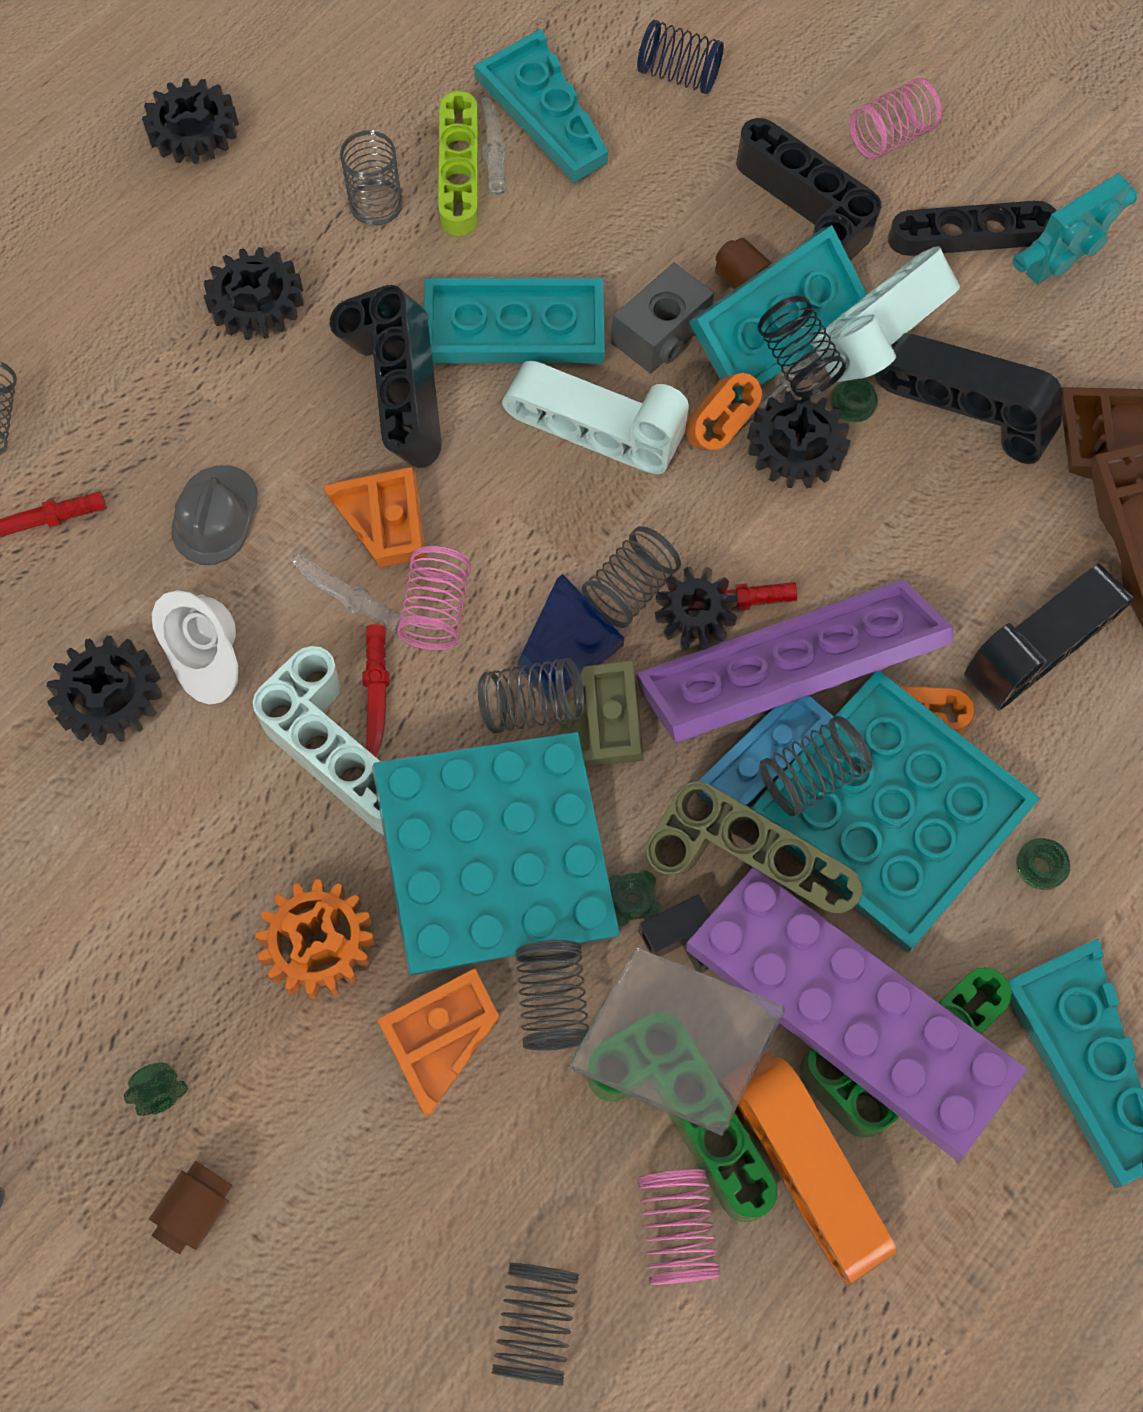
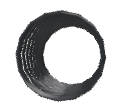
M805 296L786 298L769 308L761 317L758 323V331L763 336V340L768 343V348L772 350V356L777 358V364L782 366L781 372L786 374V380L791 382L792 391L796 396L810 397L819 394L831 387L842 377L846 370V362L840 356L836 345L831 341V336L826 333V328L821 325V320L817 317V313L812 309L809 299ZM795 302L807 303L806 308L794 309L781 315L766 328L765 332H762L764 322L780 308ZM805 310L799 318L789 321L777 331L766 333L776 321L785 315ZM809 318H815L813 324L804 325ZM811 326L802 337L797 338L785 347L775 349L782 340L792 336L804 327ZM814 326H819L818 332L809 333ZM786 334L781 339L771 341L772 338ZM818 334H824L822 340L813 342ZM815 335L809 343L792 354L780 357L787 348L798 343L801 339ZM823 342H829L827 348L817 350ZM770 343H776L774 348L770 347ZM820 343L811 353L791 364H785L793 355L804 348ZM782 350L778 357L774 355V351ZM827 350H834L832 356L822 358ZM824 351L818 359L805 368L790 372L793 367L810 355ZM779 358H787L783 365L779 363ZM837 361L834 368L822 379L810 386L796 389L801 381L817 374L828 363ZM839 362H842L839 371L824 384L805 392L796 391L805 390L820 383L834 371ZM784 366H791L788 372L784 371ZM821 367L820 369H818V370H817L816 372H814L813 374H811V375L805 377L806 375H808L809 373H811V372H812L813 370H815L816 368ZM797 373L792 381L788 379V374Z

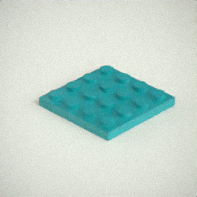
M876 671L836 714V716H842L847 719L862 736L872 757L873 767L871 771L862 774L861 777H854L852 783H845L842 789L835 788L833 794H826L824 800H816L814 806H807L805 811L796 815V817L785 813L768 790L751 809L851 867L859 875L863 886L861 899L854 908L905 952L909 953L1039 801L1040 797L881 671ZM835 722L840 740L850 756L861 766L858 753L851 739L843 728ZM825 727L822 730L823 736L836 752L841 765L848 772L852 773L851 767L836 748L830 730ZM817 735L814 738V742L824 754L831 770L842 779L839 765L826 749L821 736ZM810 743L805 749L814 759L823 777L833 784L830 771L819 758L813 744ZM856 743V745H857V747H858V749H859V751H860L862 760H863V767H864V769H866V763H865L863 754H862V752H861V750H860L858 744ZM803 750L798 757L807 769L811 779L823 790L820 776L812 767ZM795 759L791 767L801 784L814 795L809 779ZM787 768L785 773L792 781L799 797L804 801L798 782ZM843 770L845 781H850L852 776ZM854 770V775H860V773ZM834 776L835 786H841L843 782ZM778 778L774 783L784 797L794 806L787 788L782 780ZM824 781L826 792H832L833 787ZM814 786L816 797L822 798L824 793ZM805 792L807 803L812 804L814 798ZM748 818V819L751 820L755 825H757L755 821H753L751 818ZM795 845L784 847L801 864L806 865V856L803 850ZM818 858L813 874L840 897L850 900L853 892L847 888L849 878L842 873L835 880L823 875L820 871L827 863Z
M578 732L373 763L372 770L408 976L515 957V950L520 946L538 941L570 940L586 944L620 936Z

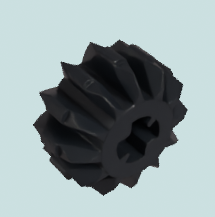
M687 566L684 568V582L670 575L666 578V585L670 592L661 591L656 594V602L664 607L655 612L656 622L662 624L669 623L663 631L664 637L667 640L673 639L682 633L680 647L684 650L690 647L692 638H698L701 650L709 648V634L716 640L723 642L727 638V632L722 625L734 626L737 621V615L729 610L737 605V595L731 593L724 594L729 586V581L726 577L720 578L712 584V569L709 567L704 568L700 579L694 578L692 568ZM695 601H701L704 603V610H700L697 617L689 615V607H693Z

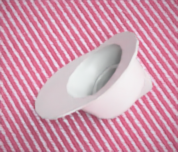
M181 590L163 594L155 602L151 614L152 626L178 681L184 690L199 702L211 705L225 701L233 694L238 682V663L232 647L236 637V625L230 611L221 602L205 595L196 596L191 592Z

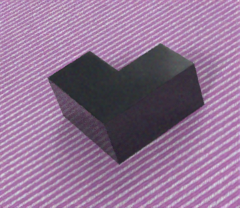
M698 894L641 922L638 932L653 960L681 946L686 951L687 942L710 917V914ZM686 951L698 975L709 970L706 965Z

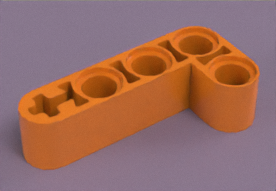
M764 1053L718 1082L720 1089L741 1124L755 1132L825 1257L843 1282L849 1286L897 1253L896 1246L865 1190L801 1079L787 1061Z

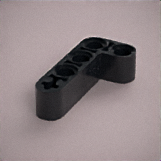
M754 118L745 122L741 129L736 161L738 170L815 225L813 234L822 228L832 225L851 261L873 238L882 202L880 197L873 190L774 122L764 118Z
M395 285L382 286L342 301L334 308L330 316L329 325L336 337L358 353L365 356L373 355L381 436L384 446L412 466L423 468L431 465L441 452L442 441L426 310Z
M904 333L891 346L897 356L896 359L886 368L874 374L879 385L890 393L1001 426L1003 450L1009 457L1023 464H1034L1040 460L1061 425L1062 388L1057 378L1041 369L919 335Z
M1098 563L1016 628L1011 623H1008L994 633L977 651L964 672V676L1000 711L1116 619L1134 601L1135 597Z

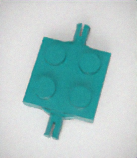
M1118 173L1051 214L1047 226L1039 239L1035 240L1030 247L1014 255L1012 259L1014 267L1019 272L1026 271V274L1038 285L1052 275L1055 277L1061 276L1082 256H1093L1108 241L1107 232L1111 224L1118 218L1123 209L1136 202L1135 200L1138 198L1136 190Z

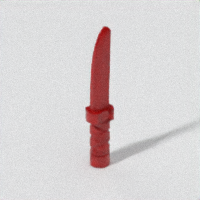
M101 491L84 495V497L80 496L56 503L54 500L42 502V507L0 519V537L45 524L50 528L62 525L61 521L71 519V517L74 518L93 513V511L106 510L107 506Z
M796 582L748 587L747 583L736 584L735 589L726 590L724 593L737 595L738 602L733 608L738 607V611L750 610L752 605L797 601ZM695 601L694 606L689 607V610H704V603Z
M380 624L366 626L367 661L366 670L362 672V685L368 688L365 749L375 757L379 752L383 739L386 687L390 685V673L386 670V648H384V645H386V627Z

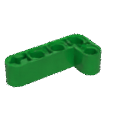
M987 967L976 968L958 982L938 1003L982 1034L1006 1010L1011 1002L1012 992L1010 984L1003 974ZM980 989L987 997L982 1005L971 1014H968L962 1007ZM812 1048L802 1059L800 1075L806 1088L854 1136L862 1138L873 1137L892 1125L899 1118L896 1113L842 1071L840 1078L836 1080L823 1077L816 1067V1057L820 1054ZM858 1096H869L877 1102L881 1112L878 1122H868L859 1115L856 1107Z
M669 1015L649 1017L604 1043L594 1051L588 1068V1083L594 1094L605 1101H618L650 1083L699 1168L707 1171L708 1178L706 1180L723 1209L731 1218L739 1222H752L766 1215L774 1207L777 1200V1185L773 1175L686 1030L677 1019ZM656 1032L664 1033L673 1040L675 1050L669 1056L657 1057L647 1049L645 1039L650 1034ZM609 1059L617 1060L626 1067L628 1078L622 1084L609 1085L599 1077L597 1072L599 1065ZM682 1080H691L697 1083L703 1092V1102L694 1107L680 1103L675 1096L674 1085ZM713 1128L721 1129L730 1136L732 1152L729 1156L716 1157L710 1154L704 1144V1134L707 1130ZM740 1157L746 1163L737 1171L746 1186L756 1183L760 1188L761 1193L755 1198L758 1208H755L750 1201L740 1204L737 1200L736 1194L742 1189V1186L734 1172L726 1179L720 1173V1171L729 1169Z

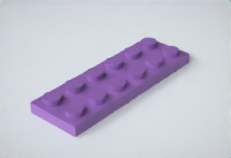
M902 579L636 673L640 691L674 742L677 743L954 643L953 626L909 583Z
M754 867L687 942L686 951L958 1163L963 1159L1027 1071V1068Z

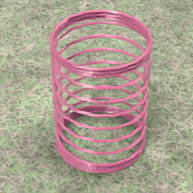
M914 78L903 86H899L896 90H891L882 97L869 101L867 105L859 106L852 112L850 118V131L857 148L864 156L870 159H877L883 154H887L890 150H894L898 146H902L904 143L917 138L919 135L935 129L942 117L939 96L927 80ZM913 82L922 83L930 91L934 99L937 118L932 127H929L931 123L929 101L925 92ZM911 84L920 89L927 101L930 112L928 127L924 125L922 105L917 95L910 89ZM909 90L916 97L920 105L922 123L916 118L915 110L909 100ZM896 92L901 93V102L895 96ZM902 94L904 95V103H905L906 110H905L904 105H903ZM889 95L893 97L894 106L888 100ZM882 99L886 101L887 110L881 105ZM895 99L902 106L907 120V127L898 115ZM874 103L879 105V114L873 108ZM888 103L897 115L900 131L896 128L890 117ZM881 107L890 120L893 135L884 124ZM860 110L865 111L864 117L867 130L874 142L881 147V152L874 150L864 138L859 125ZM857 112V123L861 137L865 141L866 145L870 147L874 152L879 153V155H872L871 153H869L863 147L861 141L859 140L855 128V116ZM866 112L873 119L875 128L881 136L882 146L874 139L869 130ZM909 122L915 127L914 132L909 130ZM902 126L907 130V136L902 134ZM894 128L900 134V139L894 137ZM886 131L893 137L892 143L887 141ZM909 132L913 134L912 137H908ZM902 136L906 137L904 141H901ZM894 139L899 141L897 145H894ZM887 143L891 145L888 149L886 148Z
M424 546L414 550L411 554V563L409 565L411 571L407 574L409 581L406 583L405 600L402 602L404 609L400 612L402 619L399 621L397 633L404 642L412 646L428 650H446L458 643L459 623L462 620L461 613L463 612V603L465 602L464 594L467 592L466 584L468 583V574L471 568L470 561L465 555L450 548ZM421 553H444L463 561L467 569L463 571L455 564L442 559L420 558L414 560V557ZM416 561H440L450 564L462 572L453 574L442 569L421 567ZM417 570V571L420 572L421 574H423V575H425V576H428V577L420 576V575H418L417 573H415L414 571ZM430 570L441 571V572H444V573H447V574L436 573V572H433V571H430ZM413 572L418 577L411 579L410 574ZM424 579L435 583H446L456 589L441 590L420 586L414 583L413 580ZM461 581L463 586L458 588L452 583ZM412 582L416 587L409 588L408 584ZM425 589L433 592H443L453 597V599L441 600L420 596L411 590ZM458 590L461 596L455 597L449 592ZM410 591L415 596L407 598L406 594ZM422 598L430 601H439L452 608L436 609L420 606L411 602L410 599ZM457 600L460 604L454 607L446 601ZM409 601L415 606L405 607V602ZM423 608L444 613L449 617L433 618L421 616L408 609ZM455 609L458 614L452 616L445 611ZM406 610L413 616L404 617L403 612ZM454 619L456 624L450 626L441 620ZM417 624L431 625L435 627H425ZM414 625L424 629H444L451 633V635L426 637L409 632L403 627ZM401 629L413 636L425 639H445L454 636L455 639L441 644L425 643L405 635Z
M704 1169L665 1171L643 1175L637 1179L638 1189L679 1185L705 1186V1188L688 1193L641 1199L640 1202L666 1199H707L704 1202L693 1205L641 1213L642 1215L671 1212H708L705 1215L643 1226V1228L680 1225L709 1226L685 1233L645 1238L644 1241L711 1239L686 1246L646 1252L647 1255L713 1252L703 1256L648 1265V1268L713 1266L704 1269L650 1275L648 1277L650 1285L700 1281L721 1276L720 1269L718 1268L719 1264L683 1263L711 1257L718 1252L713 1249H686L709 1244L716 1239L713 1236L704 1235L685 1236L710 1230L714 1226V1224L708 1222H689L708 1217L712 1214V1211L708 1209H688L704 1205L711 1200L706 1196L692 1195L703 1192L709 1187L705 1183H697L708 1178L707 1171Z

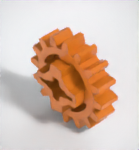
M315 879L311 892H304L300 884L295 883L293 884V898L287 900L284 896L277 894L274 896V899L279 907L276 913L263 911L261 914V918L269 926V930L256 932L255 939L260 945L268 948L257 954L258 959L263 966L273 965L267 975L275 984L287 977L285 989L293 996L302 985L305 986L310 999L317 998L321 986H327L331 994L335 996L339 994L338 980L344 978L352 984L358 981L352 970L355 964L360 966H369L370 959L362 951V948L375 945V938L372 933L362 930L372 924V920L368 912L357 913L362 903L356 894L344 901L345 891L339 883H336L329 893L325 892L320 879ZM314 907L313 910L307 911L300 915H296L305 909ZM341 914L349 922L351 930L350 940L345 939L344 935L337 933ZM322 930L326 940L323 943L314 941L311 947H309L305 941L308 935L317 937ZM282 937L287 939L294 947L289 956L291 958L290 964L284 960L282 955ZM336 962L330 968L316 972L319 967Z

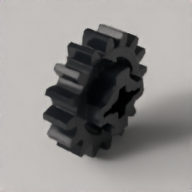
M185 78L183 79L182 87L178 88L169 82L167 83V93L163 94L155 91L153 93L155 103H145L144 108L147 115L142 117V121L151 147H158L160 156L163 158L173 153L176 163H181L185 156H190L193 164H198L199 155L203 154L211 160L215 159L214 149L219 148L227 151L229 149L227 139H236L237 137L235 126L239 125V121L230 94L223 95L221 86L218 84L208 89L206 79H201L196 86H192L189 79Z
M258 247L255 255L248 256L247 251L243 248L239 250L240 258L233 260L230 256L225 255L223 256L225 267L212 266L210 268L213 279L204 280V287L207 293L204 295L208 312L212 314L216 326L225 324L227 334L232 336L241 329L245 340H250L254 331H260L262 337L266 339L269 338V328L275 327L281 332L286 330L283 321L285 318L297 320L296 307L304 305L302 296L303 286L300 274L295 272L293 262L290 260L283 263L280 252L276 251L268 258L265 257L263 248Z
M787 391L782 403L770 397L767 401L766 410L757 408L755 411L754 420L750 422L747 439L750 440L748 454L758 456L755 465L758 471L767 467L771 469L770 481L774 482L780 476L786 477L787 488H792L796 479H802L806 488H812L815 476L826 483L830 479L832 470L840 471L850 446L851 440L846 438L850 427L847 423H838L842 412L839 408L829 412L825 409L828 399L824 397L817 403L810 402L811 397H802L801 400H795L792 393ZM796 433H799V434H800V439H799V441L801 442V445H800V446H797V439H798V438L796 437Z
M106 635L103 645L100 647H96L90 638L86 639V651L79 654L76 650L69 648L67 654L71 661L67 665L62 663L54 664L53 668L60 679L47 682L46 687L55 696L47 701L48 706L55 715H58L56 720L64 730L71 729L76 738L82 742L90 733L98 745H103L107 734L113 733L119 742L125 741L124 729L131 726L134 730L141 732L143 727L139 718L142 714L151 717L156 715L157 712L149 700L162 698V692L156 684L161 679L155 665H151L152 661L144 649L137 652L132 641L126 639L119 648L112 636ZM121 665L131 669L135 673L136 678H131L128 672H122L120 669ZM74 702H79L82 707H86L89 711L88 716L76 710Z

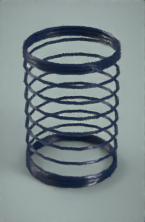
M653 19L649 23L641 42L637 69L638 72L646 74L651 67V76L654 77L660 67L659 78L662 80L669 68L668 82H671L678 68L677 85L681 83L687 69L685 77V88H687L691 83L697 66L700 43L706 38L707 46L696 70L693 90H696L700 84V92L708 94L719 72L724 43L714 38L709 42L707 36L700 39L698 33L692 36L689 30L683 33V29L680 27L675 31L673 25L666 27L664 22L660 23V21ZM663 24L665 26V31L660 39L661 25ZM654 27H655V31H654V33H653V35H652V37H651V39H650V41H649V44H648V40H649V38H650V35H651V33H652V30H653ZM672 27L673 35L665 50L667 30ZM678 30H681L682 37L673 54L675 34ZM690 33V41L688 42L683 53L682 59L680 61L685 34ZM665 35L661 58L653 74L655 58ZM697 35L699 42L693 52V55L688 66L692 47V40ZM673 39L670 58L666 70L661 77L664 59ZM652 40H653V44H652V47H651V51H650V54H649L648 59H647V61H646L647 54H648V50H649L650 45H651V42H652ZM712 41H715L709 51V45ZM681 43L678 62L673 73V76L670 79V72L673 60L675 58L677 49ZM689 47L687 62L682 77L678 82L681 65ZM698 49L695 66L691 78L687 84L690 66L693 61L694 55ZM706 53L703 70L698 81V84L695 87L697 74L703 57ZM712 61H713L712 70H711V73H710V76H709V80H708V82H707L709 70H710V67H711V64H712Z

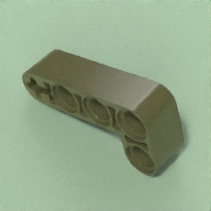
M701 781L689 782L677 791L646 846L647 858L655 870L666 875L684 874L697 864L711 841L823 910L831 913H845L853 909L860 901L863 893L862 881L851 867L718 788ZM705 791L713 800V810L706 819L696 821L690 816L687 804L693 794ZM743 818H751L759 828L758 840L749 848L739 847L732 838L733 826ZM672 836L679 837L686 846L685 858L676 866L668 865L661 855L663 843ZM788 845L798 846L806 856L805 868L796 876L785 875L777 865L779 852ZM818 858L827 863L820 871L823 875L835 880L842 873L849 878L847 888L853 892L850 900L841 897L835 903L830 902L827 899L830 890L817 881L813 882L812 891L803 886V883L814 873Z

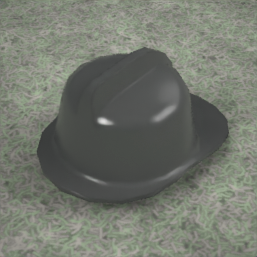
M213 466L201 470L188 481L175 504V514L172 522L173 542L176 549L187 560L200 565H216L230 559L241 549L247 537L258 495L253 479L245 471L232 466Z

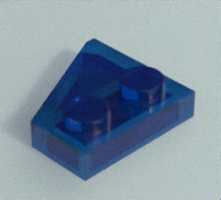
M562 574L557 578L518 660V667L522 669L524 665L532 667L534 663L543 665L545 661L553 663L557 659L570 658L575 663L580 675L583 667L600 665L624 646V637ZM551 664L544 665V668H546L548 674L550 672ZM535 666L533 669L537 672L539 676L541 667ZM529 667L523 669L527 676L530 672ZM553 667L551 673V680L554 686L557 699L558 695L556 689V671ZM564 667L563 683L566 692L572 687V682ZM542 669L541 683L544 688L546 701L551 704L549 679L544 669ZM532 670L530 682L538 691V678Z

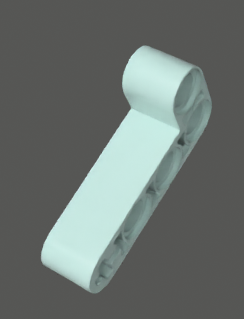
M939 246L930 248L915 256L826 327V333L831 336V341L836 345L840 356L846 362V370L837 382L869 377L890 365L897 357L891 345L959 290L960 285ZM818 334L813 342L822 340L824 334ZM823 342L817 350L827 348L829 342ZM820 343L812 344L813 347H814V349H815ZM827 350L822 358L832 356L834 350ZM824 351L817 352L818 356L820 357ZM837 361L828 363L825 366L828 373L834 368ZM839 362L837 367L830 374L831 378L839 371V369L842 366V362Z
M526 361L522 364L502 400L503 407L507 413L523 423L651 474H662L667 469L685 433L689 409L686 397L679 390L665 384L652 386L644 402L640 403L535 361Z
M309 646L302 648L259 687L253 698L254 712L263 731L273 742L374 830L384 835L378 799L374 794L376 788L372 770L373 763L381 761L323 713L337 698L341 688L332 655L322 647ZM320 671L326 673L324 678L317 682L305 681L306 677L313 672ZM285 705L291 707L284 716L277 718L269 716L271 711L278 706ZM324 736L328 738L320 748L307 749L304 747L306 742L312 737ZM359 767L365 770L363 775L357 780L344 781L340 779L343 772L348 768Z

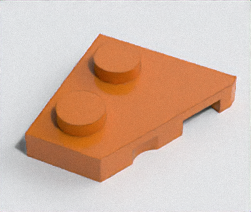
M413 467L324 485L325 492L380 568L411 562V554L414 550L425 546L418 480ZM426 553L416 555L414 560L426 558Z
M475 968L377 1019L424 1116L433 1112L500 1017Z

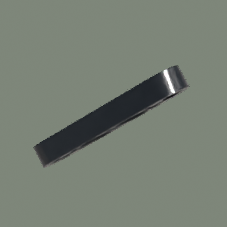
M1023 201L907 210L900 212L893 219L888 234V243L895 252L907 256L919 255L930 248L938 246L943 253L1030 247L1035 240L1039 239L1047 226L1051 214L1056 212V209L1043 201ZM986 221H996L1005 230L999 233L992 232L983 223ZM945 224L956 225L961 229L962 234L957 236L946 234L941 226Z

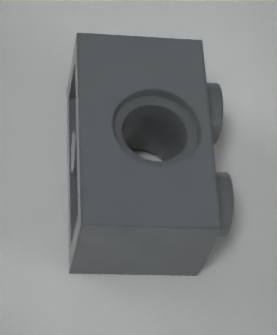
M673 262L613 315L611 343L651 374L664 362L666 364L672 362L680 353L683 345L693 335L696 336L689 321L713 305L714 292Z

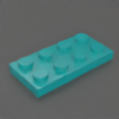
M831 225L813 234L694 317L689 323L720 380L727 375L746 373L755 377L759 384L763 385L781 372L782 367L777 364V358L772 356V350L768 348V343L763 340V336L758 331V323L769 308L786 298L805 296L809 299L812 309L821 320V325L826 328L865 297L867 293ZM795 302L780 308L764 322L762 332H765L766 328L781 315L794 309L806 308L807 303ZM805 310L785 315L776 321L766 333L777 331L789 321L799 318ZM809 318L804 325L813 324L815 318ZM811 326L804 327L792 336L782 340L775 349L785 347L797 338L802 337ZM814 326L809 333L818 332L819 326ZM786 334L772 338L771 341L781 339ZM815 335L801 339L798 343L787 348L780 357L792 354L809 343ZM770 343V347L774 348L776 343ZM813 345L793 355L785 364L795 362L813 349ZM782 350L774 351V355L778 357ZM779 358V363L783 365L787 358ZM732 387L736 394L732 401L742 400L741 393L744 387Z
M425 278L424 309L428 317L433 363H525L526 361L539 363H604L603 278Z

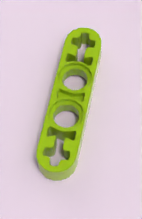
M454 91L446 94L441 99L439 107V220L442 229L454 236H463L473 232L478 223V106L476 99L464 91ZM457 111L463 112V124H455V114ZM454 141H465L470 145L462 151H454L448 147ZM454 174H464L470 178L468 182L460 185L452 184L447 180ZM454 201H462V216H454Z

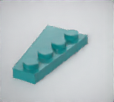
M542 29L535 31L474 65L475 79L573 183L608 164V150L588 113L583 112L577 102L578 95L572 84H568L561 72V64L555 53L551 54L547 46V38Z
M1099 938L1018 975L1008 980L1012 992L1010 1004L1115 1189L1143 1176V1088L1141 1087L1133 1062L1137 1057L1131 1038L1125 1037L1116 1008L1120 1004L1113 982L1108 983L1101 961L1104 954Z

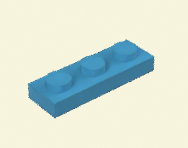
M810 695L796 699L789 704L774 707L698 781L718 788L749 807L767 790L760 773V761H763L765 758L773 760L774 753H779L783 756V747H788L792 750L793 741L801 744L802 736H808L811 739V731L816 730L820 733V726L827 725L834 716ZM813 732L812 734L813 739L818 735L815 732ZM806 738L803 739L806 748L811 742ZM794 744L796 755L799 756L803 749L799 745ZM785 749L786 759L791 765L795 757L790 751ZM775 755L776 762L785 771L788 768L786 763L778 755ZM766 764L769 774L775 782L779 776ZM705 791L697 792L696 794L713 809L711 796Z

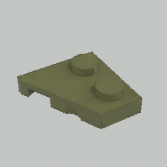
M633 660L583 667L580 674L584 693L583 714L579 720L570 721L566 717L564 722H559L561 729L558 735L578 732L585 768L644 761L636 670ZM575 697L568 704L573 716H575L576 707Z

